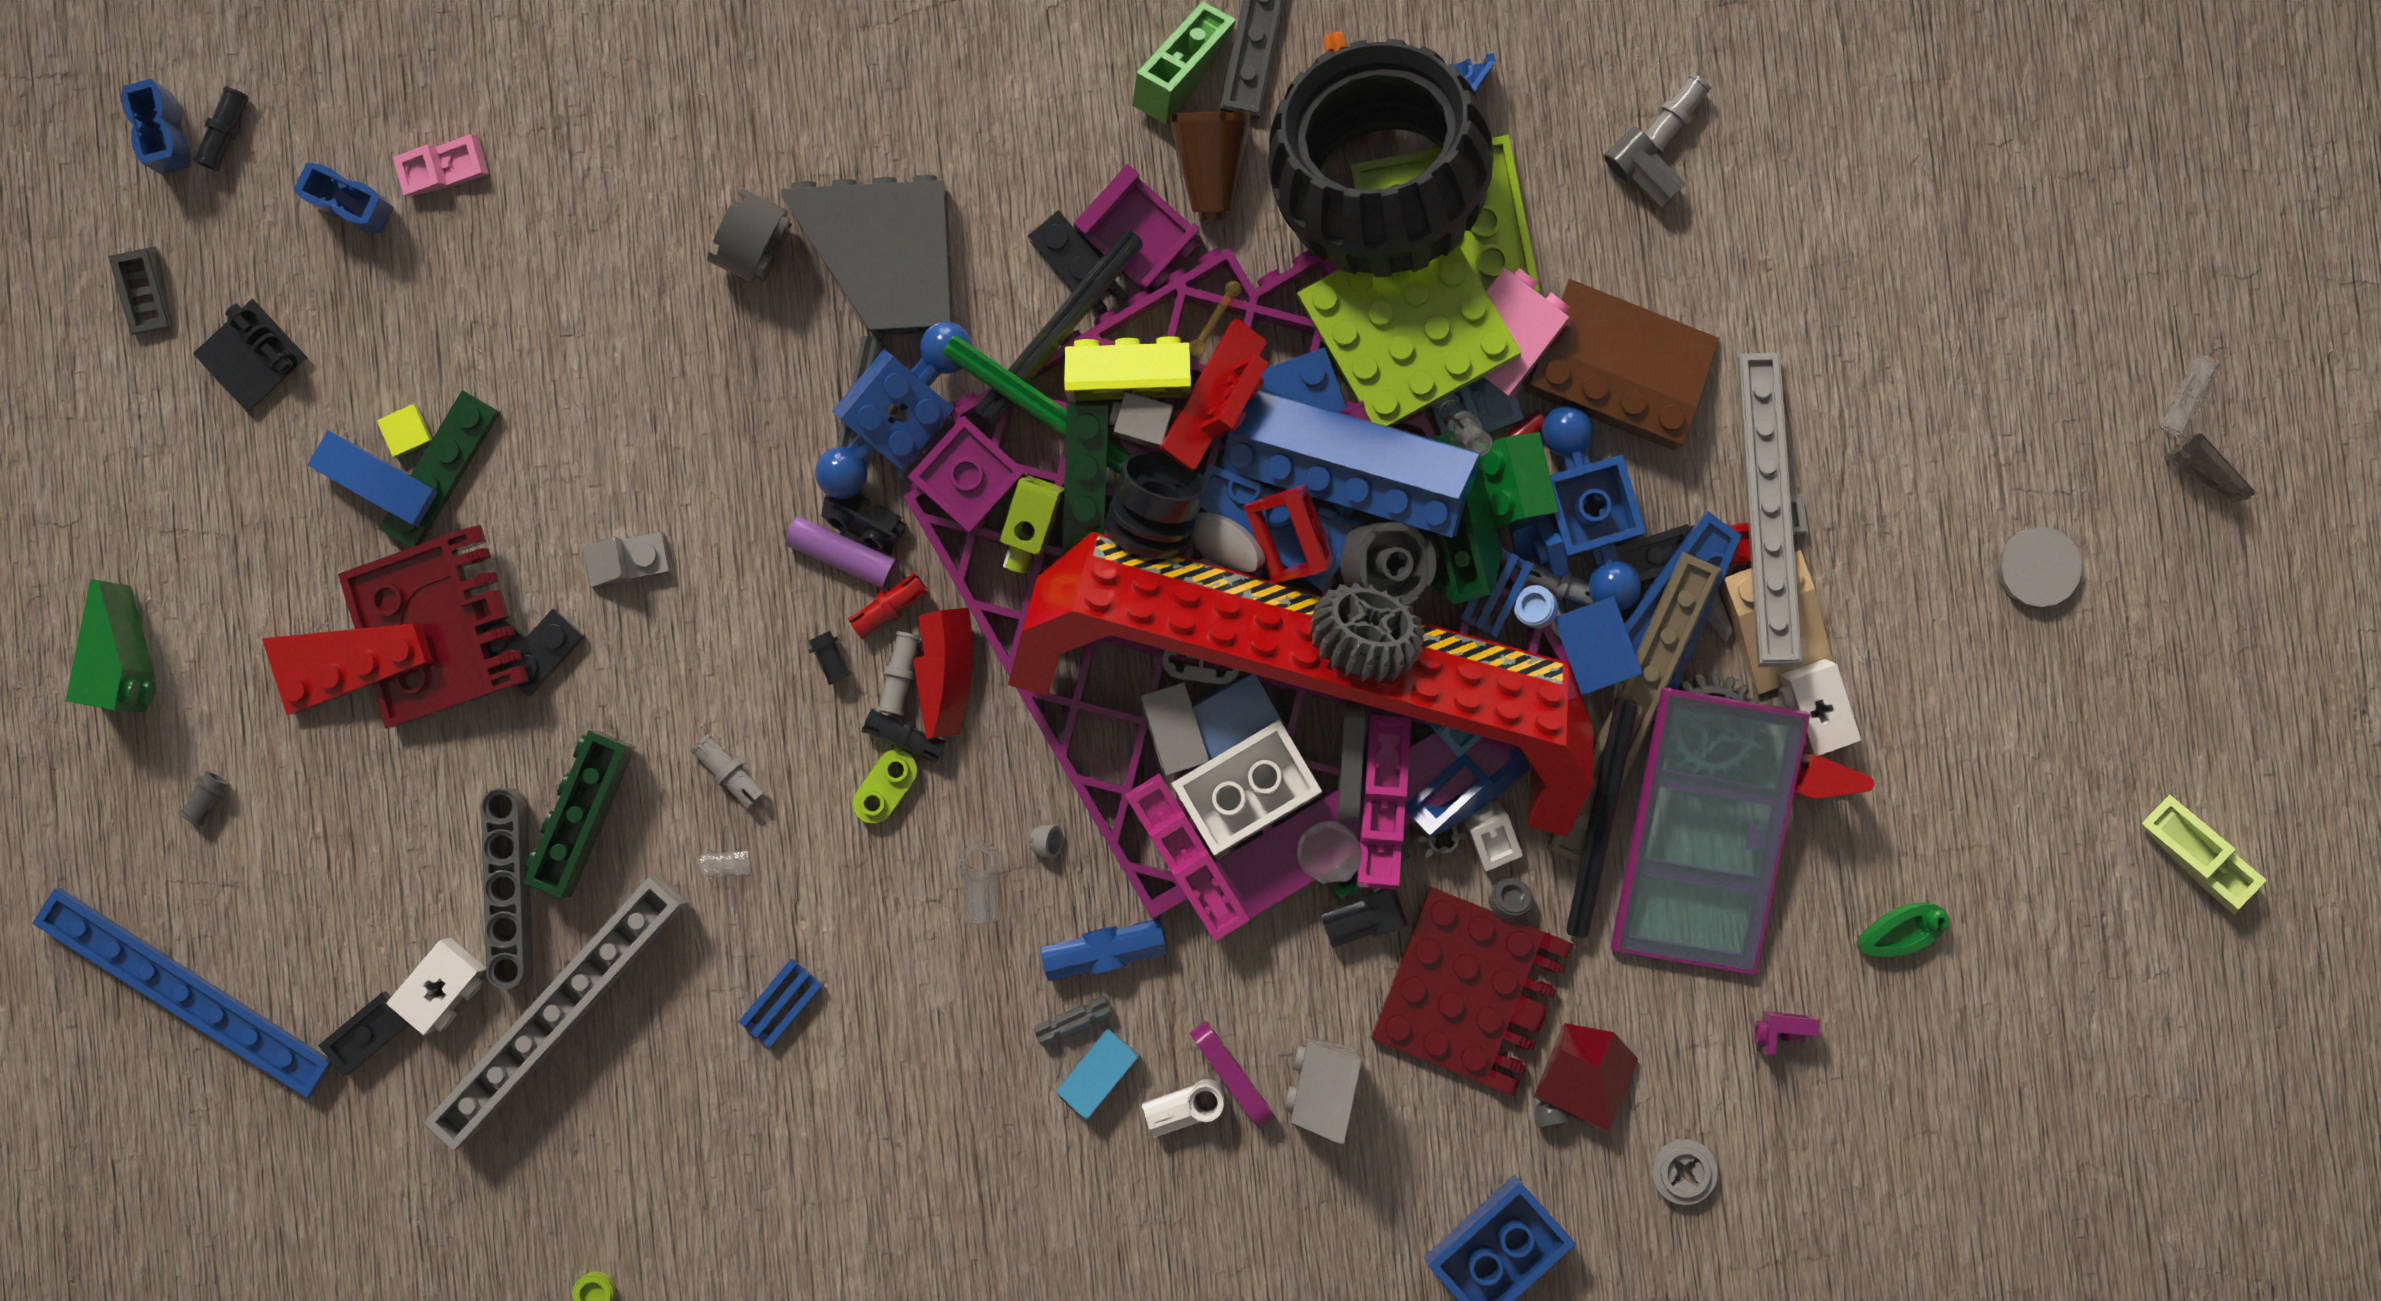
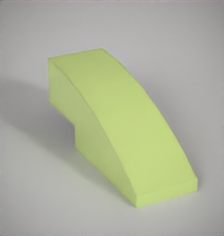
M2170 794L2141 824L2147 833L2182 869L2233 915L2267 881L2234 853V847Z

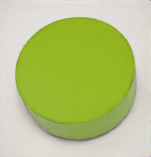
M598 1271L589 1272L582 1276L575 1283L572 1291L573 1301H614L616 1297V1287L613 1280L607 1274Z

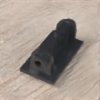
M860 493L847 499L825 496L821 516L826 518V521L832 527L840 531L847 530L860 537L862 542L869 548L876 551L883 550L892 555L896 538H900L907 527V524L901 521L902 516L897 515L878 503L869 515L864 511L869 505L870 499Z

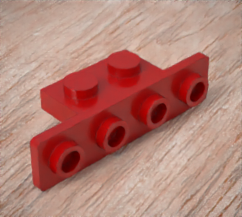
M1235 319L1230 322L1160 445L1162 452L1188 471L1197 468L1214 437L1227 431L1233 432L1240 426L1246 416V412L1243 409L1247 401L1252 399L1264 384V379L1261 376L1269 363L1261 358L1260 354L1266 345V340L1241 320Z

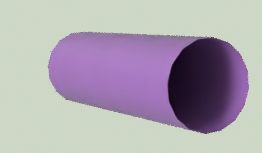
M799 516L793 521L785 539V546L882 589L887 585L896 565V559Z

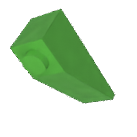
M1202 1L1138 70L1132 106L1167 124L1170 121V114H1176L1192 95L1234 28L1236 19Z

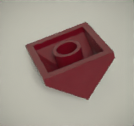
M1564 1023L1533 1097L1605 1133H1609L1638 1058L1614 1032Z

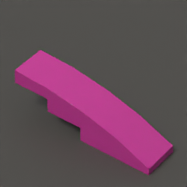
M1370 715L1357 887L1398 890L1405 801L1408 787L1411 718Z
M1157 774L1126 793V799L1214 941L1216 942L1250 921L1161 774Z

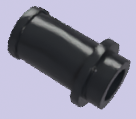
M831 631L808 641L811 649L808 651L810 654L814 652L828 680V685L852 674L836 643L839 638L838 636L833 637Z

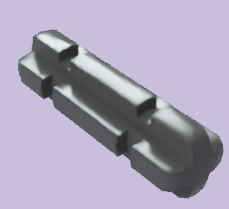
M1101 996L1090 1001L1088 1006L1083 1004L1054 1017L1052 1022L1047 1020L1036 1025L1034 1032L1041 1046H1046L1057 1041L1059 1036L1064 1038L1091 1026L1095 1020L1100 1022L1111 1017L1113 1012L1108 999L1105 996Z

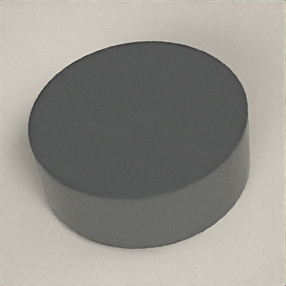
M1506 878L1499 881L1489 898L1492 911L1499 918L1506 921L1522 919L1527 914L1533 901L1529 887L1522 881L1514 878Z

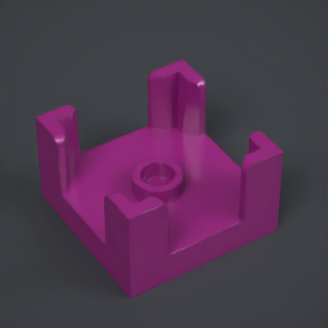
M962 416L910 473L908 478L973 537L986 523L984 518L1011 489L1013 491L1016 490L1019 479L1027 476V474L966 417Z

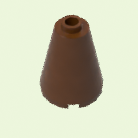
M1251 112L1170 114V125L1192 212H1200L1201 220H1224L1225 211H1233L1251 122Z

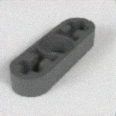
M1344 701L1337 799V820L1358 821L1360 812L1365 704L1354 701Z

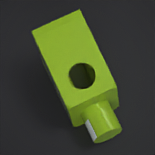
M1029 475L1019 479L1000 538V542L1010 545L1003 567L1026 574L1032 555H1040L1045 551L1064 498V487ZM1024 521L1033 525L1035 529L1033 537L1023 533L1022 526Z

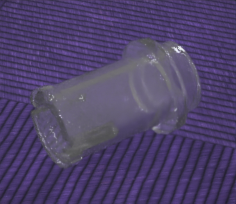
M707 849V853L699 854L700 877L709 878V881H714V877L750 876V851L713 853L712 849Z

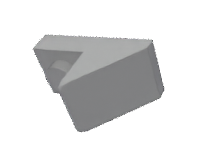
M663 532L625 539L612 537L583 548L591 588L671 573L665 534Z

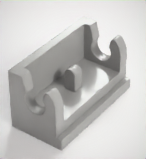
M1185 683L1139 697L1164 776L1209 761Z

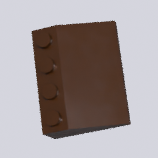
M1569 279L1561 300L1570 306L1566 314L1573 319V322L1563 328L1536 363L1524 391L1560 406L1573 405L1579 407L1590 418L1671 450H1676L1683 445L1698 407L1719 338Z

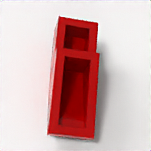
M969 608L939 610L918 615L924 656L913 658L926 739L958 735L961 732L971 688L973 663Z

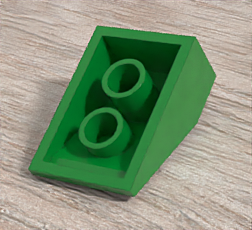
M90 579L65 701L116 711L146 712L147 705L151 704L155 695V683L152 681L154 671L131 586Z

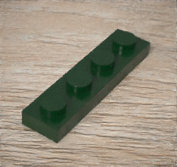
M462 390L410 475L438 492L419 526L416 527L388 512L378 529L410 548L422 544L501 412Z
M1067 403L1062 556L1091 532L1105 535L1109 404Z

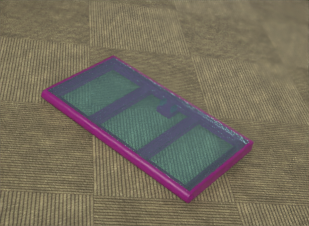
M1661 688L1610 946L1611 950L1756 975L1810 714L1807 711L1672 688Z

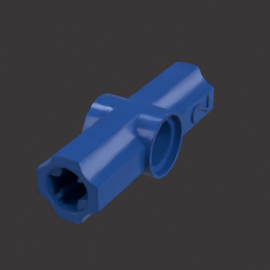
M1160 919L1135 923L1122 928H1117V926L1102 928L1083 933L1080 938L1040 947L1047 981H1056L1090 972V974L1103 973L1125 967L1126 963L1167 954Z

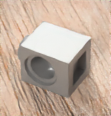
M1125 392L1122 402L1116 400L1114 402L1109 425L1115 426L1114 436L1116 438L1160 450V445L1168 433L1174 408L1170 404Z

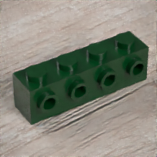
M588 730L586 736L583 735L579 739L573 757L576 758L570 773L564 775L559 785L557 795L560 797L555 809L548 813L541 828L543 837L537 849H533L526 862L525 871H527V874L523 881L524 884L560 899L572 897L636 746L603 732Z

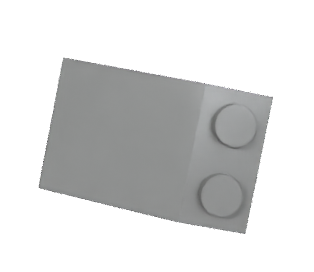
M1307 1037L1304 1047L1297 1046L1292 1070L1299 1071L1296 1087H1288L1284 1110L1291 1112V1123L1334 1142L1344 1144L1362 1061L1354 1047Z

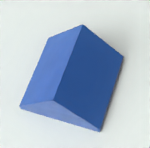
M1614 596L1555 617L1554 622L1581 695L1643 674Z

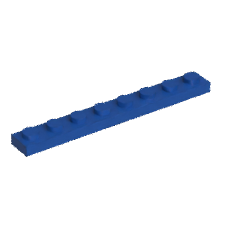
M62 888L52 891L32 923L306 1098L314 1094L333 1064L328 1057Z

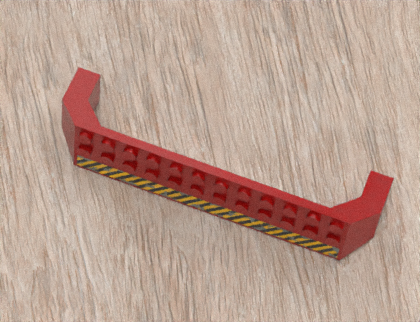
M1091 532L1036 579L1008 681L1009 686L1048 696L1060 654L1113 635L1519 746L1533 765L1530 773L1529 827L1568 837L1593 786L1594 729L1568 662L1421 622L1420 627L1425 631L1424 641L1421 646L1422 651L1418 661H1415L1407 674L1398 675L1395 681L1385 677L1380 683H1377L1372 677H1367L1362 681L1359 675L1351 673L1346 676V670L1340 667L1331 668V660L1320 658V649L1312 646L1313 638L1309 634L1312 614L1316 604H1319L1320 599L1325 595L1278 582L1275 583L1267 579L1180 555L1176 558L1163 560L1145 558L1128 552L1117 545L1109 536L1096 532Z

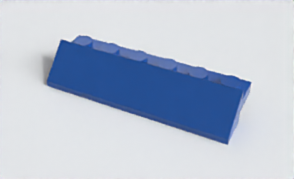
M1262 390L1247 401L1243 409L1246 412V416L1240 426L1233 432L1227 431L1228 437L1220 467L1224 470L1286 489L1307 484L1309 493L1313 497L1451 538L1457 535L1466 496L1471 494L1481 456L1479 452Z

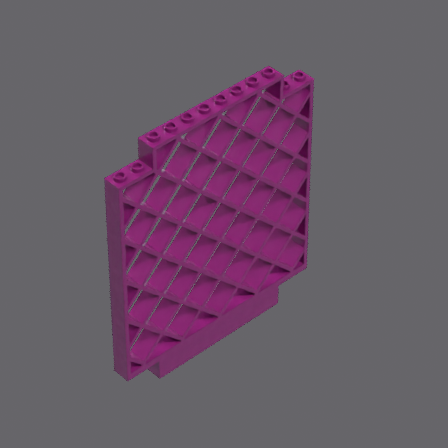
M1218 248L1213 249L1197 260L1199 266L1187 273L1184 269L1175 271L1164 282L1165 286L1155 292L1150 293L1149 289L1141 291L1128 300L1130 306L1116 314L1114 310H1110L1093 321L1095 327L1083 334L1079 330L1070 333L1031 380L1064 362L1065 347H1074V341L1095 339L1099 341V346L1115 345V341L1103 338L1175 296L1177 298L1167 336L1177 337L1185 302L1244 316V324L1250 328L1252 327L1253 319L1314 334L1310 352L1319 350L1321 337L1310 318L1257 304L1318 267L1324 277L1337 271V268L1329 259L1323 261L1310 250H1307L1292 260L1294 265L1292 268L1281 274L1278 269L1269 272L1257 281L1259 287L1254 289L1230 248L1223 252H1220ZM1227 267L1247 302L1190 287L1220 269ZM1190 361V375L1200 377L1206 365ZM992 388L979 395H976L975 392H970L953 403L955 409L950 413L955 424L962 416L968 418L975 414L976 407ZM1051 399L1067 410V402ZM1344 400L1345 405H1346V408L1349 407V406H1351V405H1353V404H1356V403H1353V402ZM1078 401L1076 403H1087V401ZM1013 402L997 420L992 442L1001 450L1011 417ZM1422 411L1393 426L1416 432L1419 436L1426 438L1436 437ZM1108 421V426L1115 428V426L1109 425V421ZM1222 440L1211 442L1206 451L1210 452L1206 469L1210 464L1216 466L1218 455L1224 454L1226 443H1223ZM1066 441L1057 473L1022 464L1018 465L1029 476L1064 487ZM1138 444V450L1145 448L1144 445ZM912 482L908 486L910 492L903 495L1010 677L1036 579L1043 573L1047 556L1059 559L1062 557V548L1050 545L1054 527L1045 551L1035 557L1021 612L977 601L967 581L978 539L981 538L1004 544L1000 542L1002 533L981 527L972 537L956 521L926 514L919 502L929 496ZM1275 485L1274 490L1281 492L1283 488ZM1106 486V498L1112 499L1114 494H1116V490ZM1350 513L1347 514V515H1344V516L1347 517V518H1349V517H1350ZM934 527L967 535L959 568L956 566ZM1190 540L1183 557L1192 559L1195 547ZM1390 559L1387 560L1386 565L1390 564ZM1502 559L1500 560L1499 570L1501 572L1506 564V561ZM1263 566L1253 571L1252 576L1260 578ZM1515 566L1507 580L1510 588H1512L1519 574ZM1334 576L1323 592L1320 593L1321 595H1326L1327 591L1331 590ZM1524 583V585H1523L1521 591H1522L1524 588L1527 587L1525 583ZM1503 588L1498 599L1505 600L1510 589ZM1468 601L1464 602L1462 612ZM984 612L1019 621L1010 656ZM1459 620L1457 632L1467 635L1470 625ZM1550 625L1538 629L1530 628L1525 651L1537 654L1541 638L1553 659L1570 664L1563 646ZM1109 635L1086 645L1073 699L1051 693L1046 696L1020 688L1016 689L1153 919L1187 899V896L1171 871L1130 861L1119 843L1129 804L1125 794L1134 789L1133 785L1148 731L1144 712L1141 717L1082 702L1098 641L1157 656L1148 694L1158 691L1164 669L1162 658L1165 650ZM1179 653L1176 656L1169 657V660L1199 667V659L1188 658L1186 655ZM1208 661L1203 663L1204 668L1215 669L1216 672L1223 674L1234 669ZM1239 670L1237 677L1240 678L1248 672ZM1256 675L1262 684L1295 692L1286 730L1292 740L1304 694L1344 704V701H1351ZM1035 698L1070 707L1062 742L1059 741ZM1365 705L1363 752L1368 737L1369 717L1374 712L1387 716L1411 718V722L1429 725L1424 720ZM1080 710L1140 725L1124 786L1080 775L1069 758L1068 754ZM1435 732L1410 745L1405 806L1458 758ZM1482 737L1465 752L1488 777L1498 772L1512 759L1509 752L1514 748L1522 756H1525V753L1519 746ZM1303 758L1309 769L1339 776V767ZM1464 766L1425 805L1439 807L1471 788L1478 780ZM1365 773L1362 774L1358 821L1337 820L1338 789L1274 827L1272 825L1267 826L1261 830L1262 834L1215 861L1249 919L1359 854ZM1086 785L1122 794L1113 831ZM1177 800L1182 810L1187 811L1183 802L1181 800ZM1406 811L1404 827L1415 821ZM1190 816L1189 821L1193 828L1196 829V824ZM1138 873L1172 881L1175 885L1152 898Z

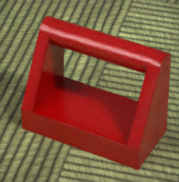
M1307 484L1252 501L1243 506L1254 537L1263 550L1264 564L1271 581L1277 583L1314 575L1328 570L1334 562ZM1287 505L1307 560L1285 569L1281 563L1262 511Z
M1802 754L1793 797L1819 799L1869 792L1874 788L1875 783L1873 778L1816 754Z

